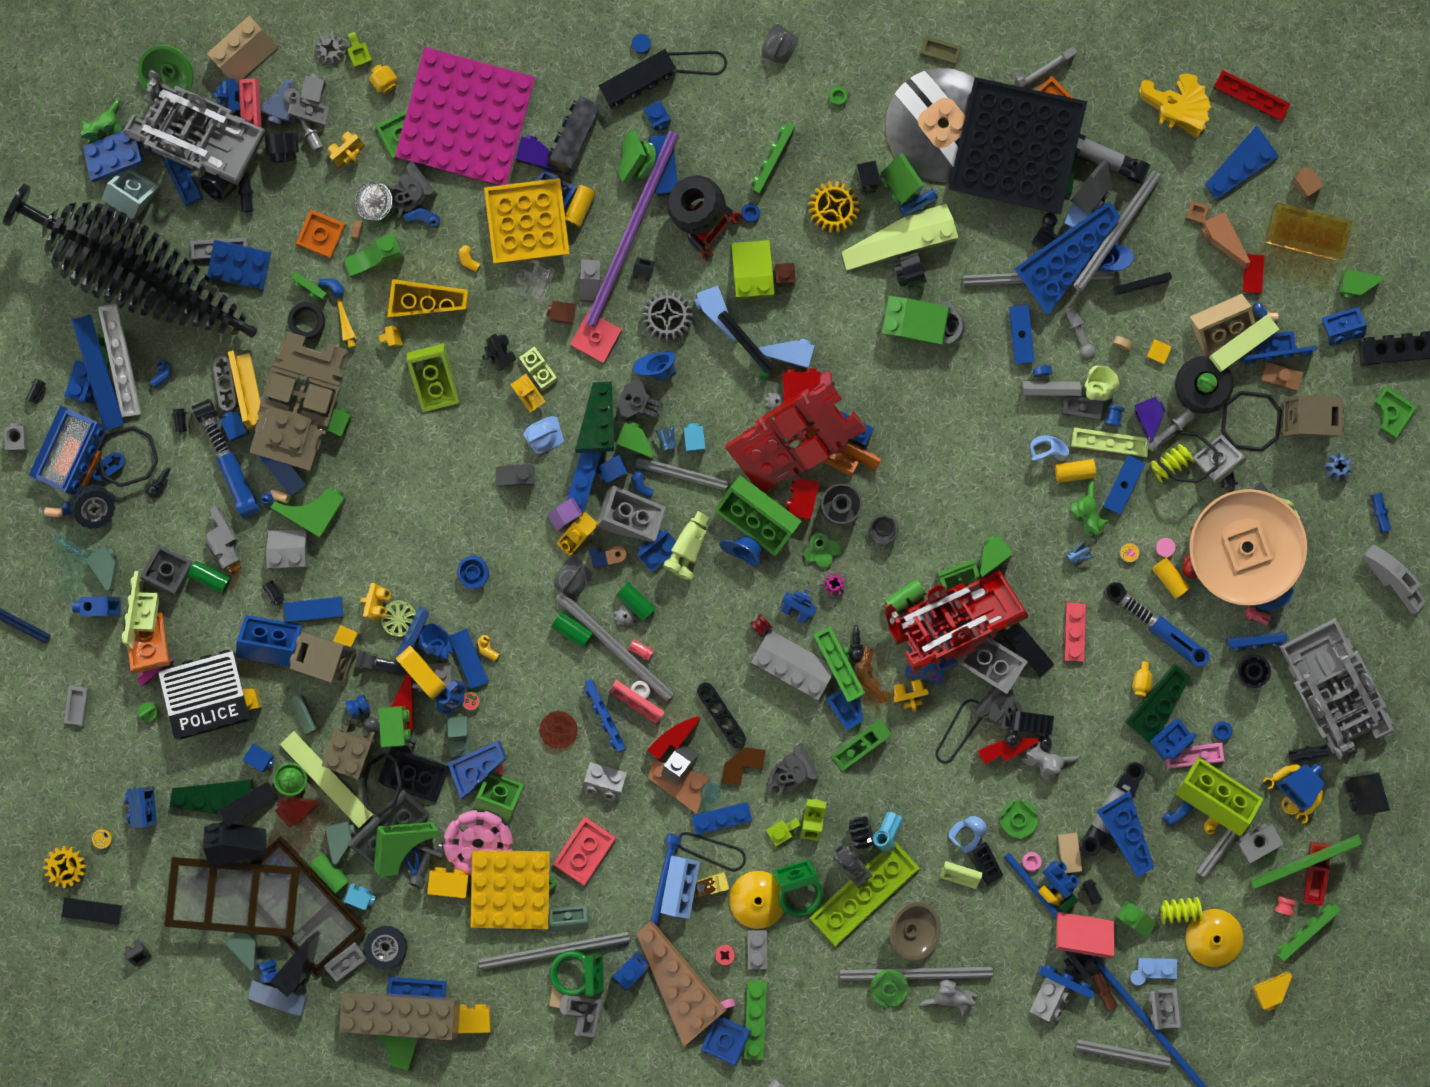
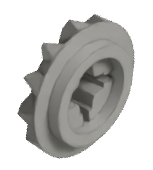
M326 34L320 37L315 47L318 59L325 64L340 62L346 52L345 43L335 34ZM333 41V48L337 51H331L330 54H327V49L323 46H330Z

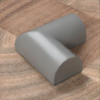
M564 995L561 998V1013L578 1017L574 1035L588 1038L595 1037L602 1000Z

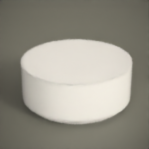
M637 681L631 687V690L645 699L650 694V687L644 681Z

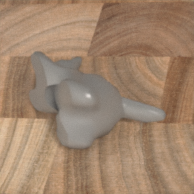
M1040 742L1029 747L1026 750V756L1021 758L1025 764L1039 767L1040 775L1044 779L1049 780L1054 779L1057 774H1060L1064 763L1078 760L1077 756L1060 757L1056 754H1048L1042 751Z
M945 979L940 982V987L936 991L935 997L924 1000L920 1003V1006L936 1004L954 1006L959 1008L961 1015L964 1016L976 1005L974 999H976L977 995L969 990H958L956 982L951 979Z

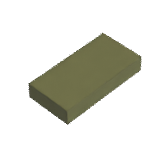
M925 36L920 55L956 66L962 46Z

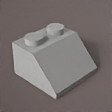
M307 529L268 531L266 546L267 568H307Z

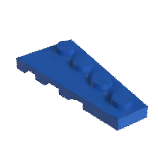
M1256 125L1207 181L1205 186L1214 199L1217 200L1279 155Z
M590 679L584 682L586 686L583 689L588 698L592 697L594 701L592 707L596 715L600 714L603 720L600 723L604 731L609 732L611 736L609 741L613 749H617L618 752L625 749L626 746L593 680Z
M1127 791L1096 811L1136 877H1140L1153 869L1154 865L1131 792Z

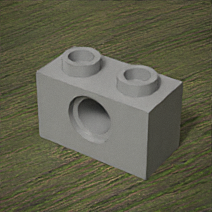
M1265 822L1255 827L1256 831L1249 834V832H1246L1238 837L1239 841L1236 844L1247 863H1252L1284 845L1272 824L1268 823L1266 825ZM1260 836L1263 839V843L1261 846L1256 847L1254 840Z

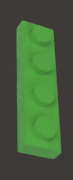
M788 122L787 126L783 125L780 129L778 143L774 142L771 146L769 160L765 159L760 167L763 170L760 177L756 175L751 184L754 187L753 192L757 195H760L795 129V125Z
M831 626L814 634V638L847 702L851 703L866 695Z
M1329 903L1321 908L1319 916L1311 917L1306 922L1307 926L1302 931L1298 929L1291 936L1293 939L1290 942H1284L1277 948L1276 956L1284 962L1337 915L1341 909L1334 903L1331 905Z
M765 981L747 982L745 1027L752 1031L744 1047V1059L763 1060L767 982Z

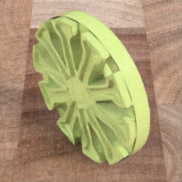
M392 601L385 606L387 611L392 614H386V618L391 620L384 622L385 618H381L382 627L392 636H405L409 629L405 622L411 623L413 620L407 617L415 616L416 612L405 601ZM400 604L404 605L402 610H400ZM392 605L396 606V611L391 608ZM407 608H410V609H411V611L405 613V611L407 610ZM393 624L391 629L387 628V626ZM402 625L406 629L405 632H402ZM398 626V633H395L394 630Z

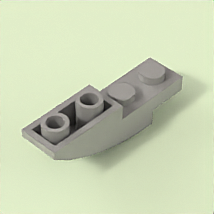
M1375 545L1370 546L1362 556L1384 586L1389 584L1392 586L1411 614L1417 613L1426 602L1417 590L1421 584L1392 555Z

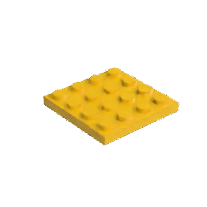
M560 178L484 188L494 264L570 255Z
M472 850L471 928L548 929L550 851Z

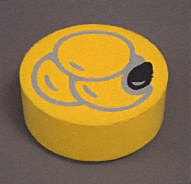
M1287 796L1283 798L1281 807L1285 813L1293 815L1300 811Z
M97 830L92 836V843L99 849L107 848L112 843V835L108 830Z

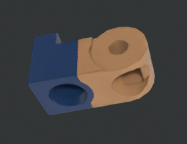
M615 546L611 550L599 553L597 548L589 549L593 568L621 563L626 558V551L621 546Z

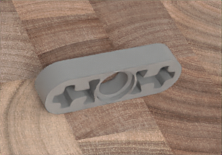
M219 356L213 362L218 402L221 409L229 412L237 406L235 384L230 360L225 356ZM220 360L227 363V366H224L225 373L229 372V375L218 376V373L222 374V369L217 367V364L221 363ZM227 378L230 380L231 384L228 389L221 388L220 382L222 379ZM232 391V394H228V398L233 400V403L227 408L226 405H223V402L226 401V395L221 396V392L227 393Z

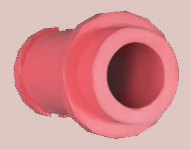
M1248 606L1245 617H1247V620L1252 619L1266 626L1269 623L1266 619L1270 620L1271 614L1256 609V606Z
M635 639L628 648V650L643 657L642 660L646 659L649 661L654 653L652 647L648 648Z

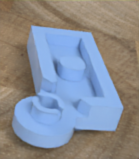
M1138 958V970H1134L1131 973L1130 980L1135 985H1142L1146 978L1177 979V959Z

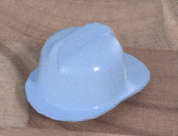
M554 416L546 417L530 425L524 432L528 444L535 453L546 452L564 442L558 418Z

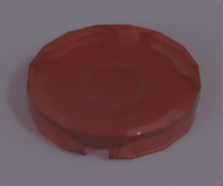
M554 711L543 718L539 731L546 745L551 748L562 749L574 742L577 737L578 727L575 719L570 714L563 711Z

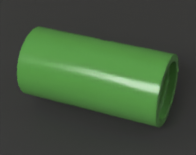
M915 579L884 601L887 605L892 604L899 614L927 594L919 581Z
M324 853L309 865L335 894L349 882L346 876L333 865Z

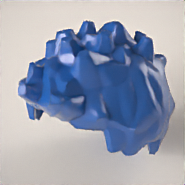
M433 623L423 626L419 634V647L424 651V654L443 660V658L447 659L448 653L453 654L452 644L449 641L450 637L446 630Z

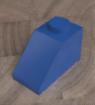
M619 455L599 465L600 470L597 471L601 482L606 481L607 484L628 475Z

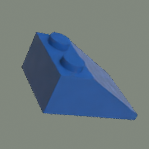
M154 786L127 789V793H125L126 805L129 804L127 822L131 824V828L157 825Z

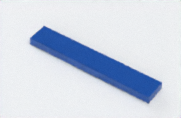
M91 314L71 319L102 424L107 426L106 430L124 425Z

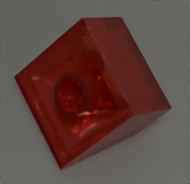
M287 796L276 804L278 808L275 812L289 828H292L324 801L322 798L296 796L289 798Z

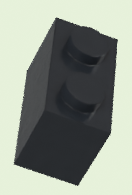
M876 160L857 164L855 172L860 193L865 192V195L876 193V189H879L881 184Z

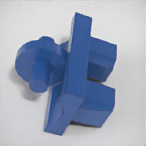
M231 78L221 81L220 86H217V93H212V98L217 99V104L232 110L233 114L240 112V102L235 101V95H240L239 83H236L235 79Z
M805 589L803 594L795 591L794 595L786 592L782 600L781 612L790 615L793 608L800 611L797 619L806 623L810 617H813L817 607L811 604L813 599L806 596L809 590Z
M1052 861L1042 872L1050 882L1047 888L1049 890L1055 888L1064 898H1067L1077 887L1076 885L1079 883V880L1075 875L1067 876L1065 873L1067 867L1063 861Z

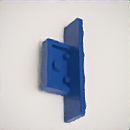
M1294 331L1274 333L1256 346L1257 354L1242 356L1238 361L1248 365L1256 363L1258 359L1269 362L1274 361L1275 357L1282 356V359L1294 358V354H1301L1304 357L1313 355V352L1318 350L1317 346L1296 349Z

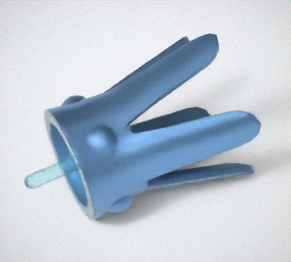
M674 425L673 427L670 426L669 433L666 427L663 428V434L659 429L658 431L655 429L661 442L662 451L669 450L671 455L670 449L677 448L674 441Z
M1084 540L1073 551L1066 554L1069 560L1065 564L1071 561L1075 567L1078 563L1094 557L1091 556L1092 554L1085 555L1090 551L1089 547L1082 550L1085 545Z

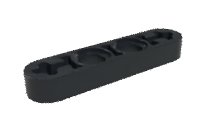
M710 683L700 684L697 689L698 696L733 747H742L746 742L744 732ZM701 687H710V695L713 696L715 694L717 698L712 699L707 704L705 700H708V697L701 695ZM715 701L720 702L722 705V709L718 713L711 710V704ZM726 717L730 718L733 722L732 727L729 729H725L721 725L722 720ZM736 726L738 730L735 733L738 736H743L741 739L742 743H733L734 736L732 733L728 736L726 732L732 731Z

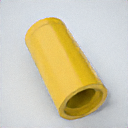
M583 185L578 186L565 214L566 222L576 227H581L596 192Z
M1094 459L1055 464L1057 483L1096 478Z
M1167 557L1151 568L1175 599L1190 588Z

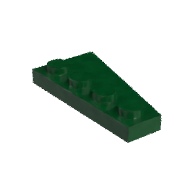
M612 381L592 383L575 449L576 453L614 451Z
M1173 664L1124 722L1152 746L1150 741L1164 729V724L1168 716L1171 715L1173 707L1190 676L1178 665Z

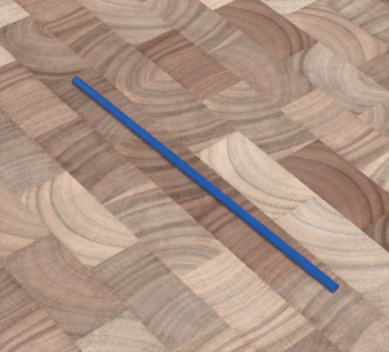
M1010 853L1005 855L1004 859L1057 920L1058 909L1038 892L1040 888ZM1086 955L1089 959L1091 957L1095 959L1098 963L1097 969L1197 1087H1207L1161 1031L1155 1030V1026L1150 1018L1097 956Z

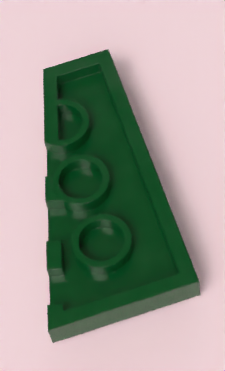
M252 780L172 788L170 807L218 814L217 810L250 792Z

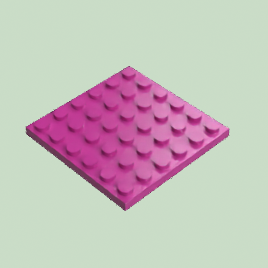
M424 47L395 158L409 162L413 161L416 164L498 186L507 185L535 77Z

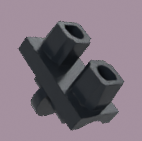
M493 334L490 338L486 339L488 346L484 347L486 354L481 356L483 360L489 359L491 365L496 363L499 371L504 370L516 360L512 351L505 354L502 347L509 344L506 335L497 336V334Z
M1065 951L1069 957L1064 960L1067 965L1064 969L1065 973L1067 974L1071 971L1074 976H1077L1080 971L1085 980L1090 978L1092 972L1098 967L1095 959L1091 957L1084 962L1081 958L1084 954Z

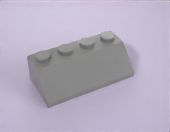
M772 630L768 631L751 661L752 664L816 700H819L833 674L827 661Z

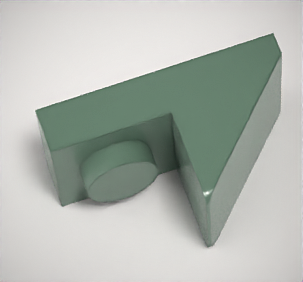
M467 716L448 718V738L450 740L451 757L471 753Z

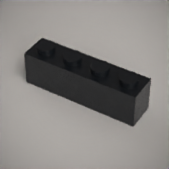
M666 49L598 86L609 107L616 109L624 105V101L630 97L631 99L639 97L643 90L654 89L658 86V82L672 79L677 70Z
M581 95L577 101L573 100L569 109L572 113L570 117L566 116L562 123L564 130L562 133L558 132L554 140L557 143L555 149L551 147L546 157L549 159L547 166L565 175L569 174L599 111L600 104Z

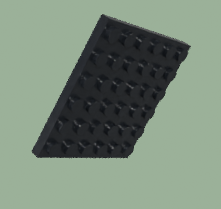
M975 77L948 190L1061 215L1088 101Z

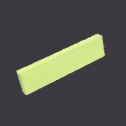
M1267 314L1210 355L1209 358L1221 372L1277 332L1279 328Z
M1073 428L1071 447L1147 458V438Z

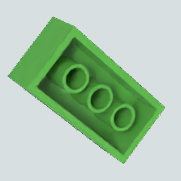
M741 475L732 484L714 510L775 557L802 522Z

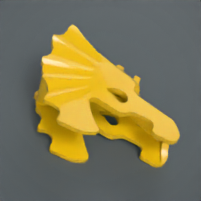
M1191 74L1179 75L1180 81H1177V86L1181 94L1172 90L1161 92L1154 89V82L1149 80L1142 81L1139 89L1140 98L1159 110V124L1162 125L1166 121L1170 124L1168 129L1171 130L1176 125L1197 139L1200 132L1206 128L1205 123L1209 121L1208 111L1211 109L1209 98L1205 95L1206 86L1198 84V76Z

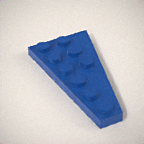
M1110 201L1014 268L1047 316L1119 220L1120 215Z

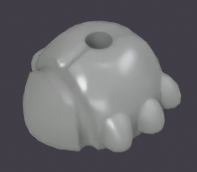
M777 392L768 393L769 397L766 398L768 403L765 406L770 408V411L784 403V394Z
M626 605L620 606L619 610L614 612L616 615L614 620L617 621V626L635 625L634 620L637 619V616Z

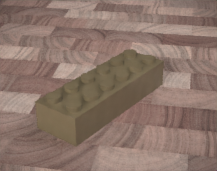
M347 991L341 994L340 1032L454 1040L458 1038L460 999Z

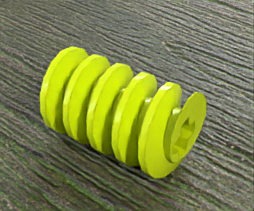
M1180 444L1177 445V450L1174 448L1170 450L1171 455L1166 452L1164 453V458L1161 457V462L1174 474L1175 468L1180 472L1182 471V464L1186 468L1189 467L1188 460L1193 464L1195 463L1188 449ZM1153 460L1151 462L1152 470L1158 480L1163 483L1161 477L1168 480V473Z
M1194 897L1193 903L1190 898H1186L1185 903L1182 898L1178 900V903L1172 899L1170 905L1167 900H1163L1160 906L1163 925H1165L1166 919H1169L1170 924H1173L1174 918L1177 919L1178 923H1181L1182 917H1184L1186 922L1189 921V917H1192L1193 921L1196 922L1197 916H1199L1202 921V908L1198 897Z

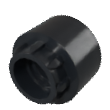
M277 133L264 136L266 155H270L271 162L295 161L296 153H299L297 133Z
M205 172L199 178L201 188L218 202H224L237 187L236 184L208 172Z
M918 251L900 256V260L894 262L893 265L900 286L908 285V288L927 283Z
M1259 655L1244 656L1235 666L1237 681L1247 688L1262 687L1271 676V667L1268 661ZM1251 666L1257 669V674L1254 677H1251L1248 673Z

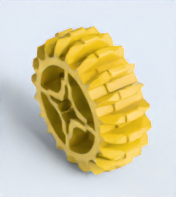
M831 181L828 182V188L821 184L822 191L818 188L815 189V193L818 196L814 194L810 196L815 202L810 201L808 203L809 206L814 207L808 210L810 214L815 213L811 220L818 219L815 226L818 227L822 223L821 230L824 231L826 226H828L829 233H832L833 227H836L837 233L840 232V226H842L843 230H847L846 223L852 226L853 222L851 219L857 220V215L853 213H859L860 211L859 208L854 207L859 205V201H853L857 194L850 196L853 189L849 188L846 191L845 183L842 185V188L838 187L839 181H836L835 187H832ZM830 193H840L845 198L838 200L835 199ZM825 196L827 206L819 211L818 203ZM831 202L834 205H839V207H837V212L834 209H829V207H831ZM849 203L850 211L843 219L840 209ZM830 214L833 215L838 221L831 222L826 220L822 216Z

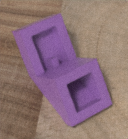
M570 498L551 511L548 517L556 531H559L583 513L574 498Z

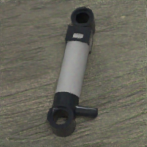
M1080 134L1075 156L1078 155L1096 164H1100L1103 159H1106L1110 170L1122 174L1127 179L1136 183H1144L1151 166L1150 164L1140 159L1130 158L1087 139L1085 135Z
M1130 762L1125 766V776L1119 775L1103 806L1127 791H1130L1133 796L1139 786L1135 781L1142 780L1145 775V769L1142 764ZM1133 766L1139 769V774L1136 777L1130 775V769ZM1098 814L1079 843L1081 852L1088 856L1096 855L1100 851L1101 846L1112 853H1115L1118 849L1117 846L1105 840L1109 831ZM1087 841L1094 842L1093 850L1087 851L1085 849Z

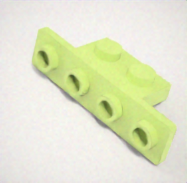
M135 571L134 577L131 578L132 590L131 595L128 596L129 608L128 613L125 615L126 627L122 633V642L128 649H133L136 631L154 632L160 599L158 593H142L144 581L140 579L141 573L139 571Z

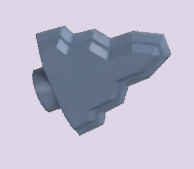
M285 80L279 86L277 93L270 95L267 102H262L261 113L268 116V122L278 126H282L283 122L295 124L296 117L287 115L290 104L284 98L285 91L294 88L293 81Z

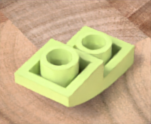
M535 346L519 357L542 391L558 381Z

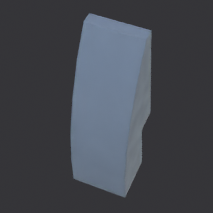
M255 980L252 981L248 995L249 1000L299 1016L303 1015L308 995L300 993L296 995L292 993L286 997L274 985Z

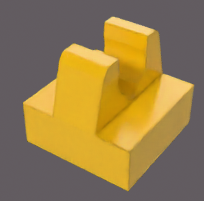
M397 326L385 327L386 333L379 335L380 343H388V346L391 347L403 345L400 328Z

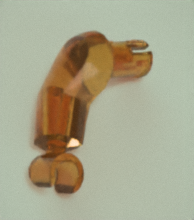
M863 647V656L860 662L855 664L856 677L869 694H876L878 703L887 702L886 699L891 698V694L887 690L881 692L879 690L881 684L873 676L871 661L874 650L871 648L870 652H868L869 647Z

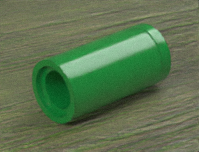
M198 561L194 562L188 573L189 579L221 595L224 594L231 580L230 577Z
M629 582L615 595L643 622L656 609Z
M563 612L559 613L551 625L552 629L582 649L593 634V632Z

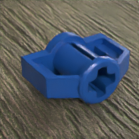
M453 680L437 696L436 710L441 714L452 716L456 707H460L464 703V693L468 686L464 682Z

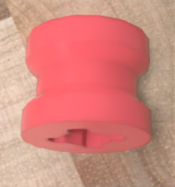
M1279 896V904L1275 907L1274 911L1293 917V909L1297 906V902Z
M721 945L717 948L715 956L721 965H729L734 960L735 954L733 948L729 945Z

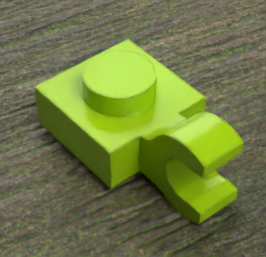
M355 32L348 34L352 47L347 50L354 68L372 62L366 43L360 44Z
M798 818L793 819L787 824L781 820L766 829L775 846H778L791 838L792 834L790 831L800 826L801 823Z

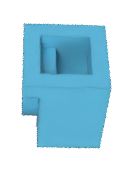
M351 883L344 902L363 910H367L368 906L372 907L376 896L370 894L369 889L362 886L355 888L356 884Z

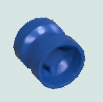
M364 694L357 696L355 700L345 702L353 719L358 718L362 713L366 714L371 711L369 704L366 703L367 700Z
M275 959L257 964V969L261 972V983L270 982L278 973L275 969Z

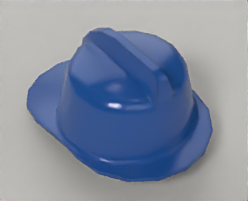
M1114 245L1098 267V270L1109 273L1128 268L1134 259L1132 251L1124 246Z
M673 352L648 354L634 363L633 370L638 375H650L658 381L666 380L677 373L674 364L675 355Z
M743 536L734 542L722 540L719 543L721 549L726 553L755 567L761 564L759 556L763 547L754 539Z

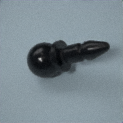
M169 467L162 471L157 480L153 479L152 484L148 485L146 493L150 498H158L161 495L162 489L165 487L163 483L170 473Z
M854 625L852 632L854 645H850L852 649L850 651V658L854 662H861L865 657V652L862 649L864 645H860V631L858 626Z

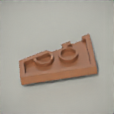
M653 760L648 778L697 814L709 777L687 771L676 785L661 775L665 763Z

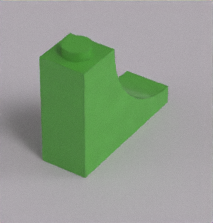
M394 234L377 239L373 245L359 253L344 258L350 277L405 257L398 239Z
M327 488L318 499L309 504L286 506L274 501L271 508L322 538L346 499L342 497L344 493L338 489L333 488V490Z
M434 823L377 826L374 869L379 877L388 878L398 875L402 860L413 847L425 840L438 838V829Z

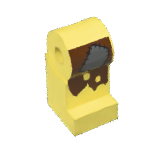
M725 871L697 880L694 892L695 898L729 890Z

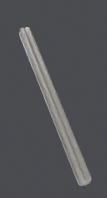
M1157 171L1150 173L1074 283V288L1078 291H1082L1160 179L1161 175Z
M1097 269L1090 280L1113 279L1115 271L1104 273ZM1083 270L1079 272L1074 281H1076L1079 278ZM1018 273L963 276L964 286L1024 283Z
M561 592L556 597L557 602L582 625L593 632L594 636L665 701H668L673 696V692L570 597L564 592Z
M629 932L480 959L478 961L479 968L484 970L558 956L565 951L580 952L630 942Z
M992 967L889 969L902 973L907 980L993 977ZM888 969L841 970L840 980H872L876 974Z

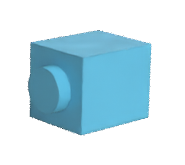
M699 423L687 424V428H684L686 452L705 450L703 426H699Z

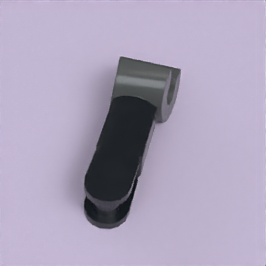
M359 650L356 668L373 670V667H375L376 670L401 676L407 674V671L400 663L379 657L376 659L375 654Z

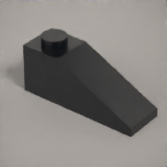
M1020 623L1009 627L1001 634L1019 655L1028 661L1029 666L1040 677L1054 665Z

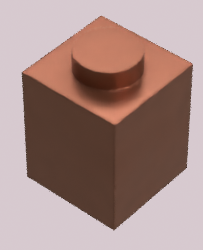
M794 263L775 264L776 286L795 285Z
M552 301V305H548L547 316L550 317L551 322L573 325L576 304Z

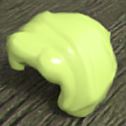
M1094 366L1089 370L1086 383L1084 384L1086 396L1090 400L1098 401L1111 399L1120 387L1118 375L1108 366Z

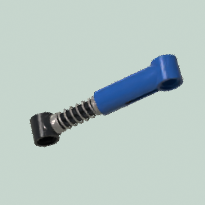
M209 398L193 405L192 410L197 421L206 428L207 436L210 437L212 446L217 451L216 461L235 500L240 516L244 519L260 512V507L250 490L234 452L228 449L229 446H226L227 441H224V436L222 437V432L219 430L220 427L217 426V412L212 401Z
M1113 582L1105 587L1104 595L1109 601L1131 611L1130 614L1133 613L1134 617L1137 616L1138 620L1141 619L1143 623L1147 624L1148 630L1183 656L1192 665L1204 666L1208 663L1210 655L1205 648L1198 645L1161 615L1157 616L1151 613L1150 610H1147L1146 606L1143 607L1142 603L1139 604L1138 600H1134V597H1131L1121 583ZM1112 587L1119 589L1117 597L1111 596L1110 589ZM1176 639H1178L1179 641H1181L1184 645H1186V646H1187L1188 648H1190L1191 650L1189 651L1188 649H1186V648H1185L1184 646H1182L1179 642H1177ZM1197 651L1203 655L1201 662H1197L1194 659Z

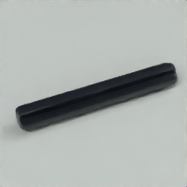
M727 311L721 312L718 315V319L765 373L770 372L774 368L772 363Z

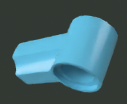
M887 812L880 830L873 836L874 844L880 851L885 853L893 850L895 846L894 839L904 820L893 812ZM887 838V841L881 844V841Z

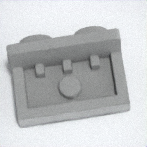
M590 762L582 790L591 795H600L608 800L619 801L627 773Z
M1045 977L1030 1012L1048 1022L1056 1024L1063 1015L1062 1010L1065 1003L1071 998L1072 989Z
M1162 988L1151 991L1149 1003L1153 1008L1151 1021L1155 1026V1030L1182 1027L1179 988Z

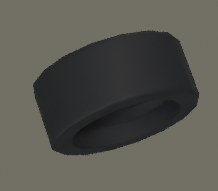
M302 302L291 309L288 314V325L293 333L305 336V339L309 340L316 338L322 333L325 327V316L315 304ZM302 310H311L317 315L318 323L312 331L303 332L296 326V316Z

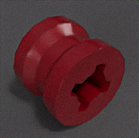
M761 613L755 621L749 623L761 638L767 630L773 628Z

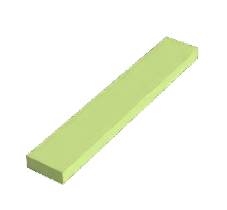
M295 731L280 744L358 828L374 815L367 810L366 806L332 770L322 767L323 760Z

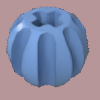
M1338 453L1337 457L1335 454H1332L1328 457L1330 463L1325 461L1324 467L1329 469L1325 473L1328 477L1333 475V481L1339 482L1340 477L1342 480H1346L1349 478L1347 472L1352 473L1353 467H1349V463L1352 461L1349 457L1345 460V454ZM1342 465V469H1336L1335 466Z

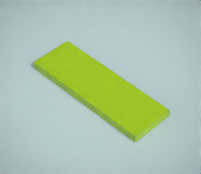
M896 841L892 851L887 853L881 851L865 866L873 875L859 888L852 880H849L809 917L835 947L920 869Z

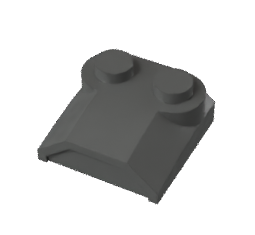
M158 544L140 579L147 585L165 594L175 596L180 590L181 584L193 561L181 557Z

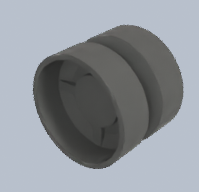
M848 484L831 486L826 490L821 499L822 515L828 522L834 525L843 526L850 524L858 517L862 508V499L859 492Z

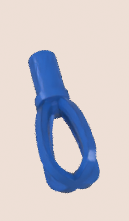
M413 847L411 850L415 854V869L411 865L408 853L405 856V861L412 876H415L419 869V854L416 847Z

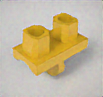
M347 131L342 135L341 139L345 142L342 146L338 147L335 143L327 149L330 153L329 157L340 167L344 163L347 165L352 160L355 164L359 161L356 156L361 153L359 150L365 145L356 134L353 135Z
M527 374L510 384L530 413L546 403Z
M371 583L367 597L360 599V604L364 605L363 617L369 618L373 622H379L381 618H386L387 609L383 607V603L391 598L392 592L375 583Z
M921 679L911 681L913 692L906 693L904 683L894 685V702L909 699L910 702L903 703L904 709L911 707L912 712H917L916 706L923 705L922 699L914 701V698L929 694Z

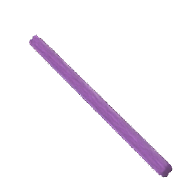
M669 131L586 319V323L596 326L679 138L676 132Z

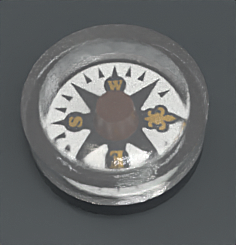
M367 182L356 193L355 207L362 218L382 221L392 214L395 207V196L388 185L378 182Z

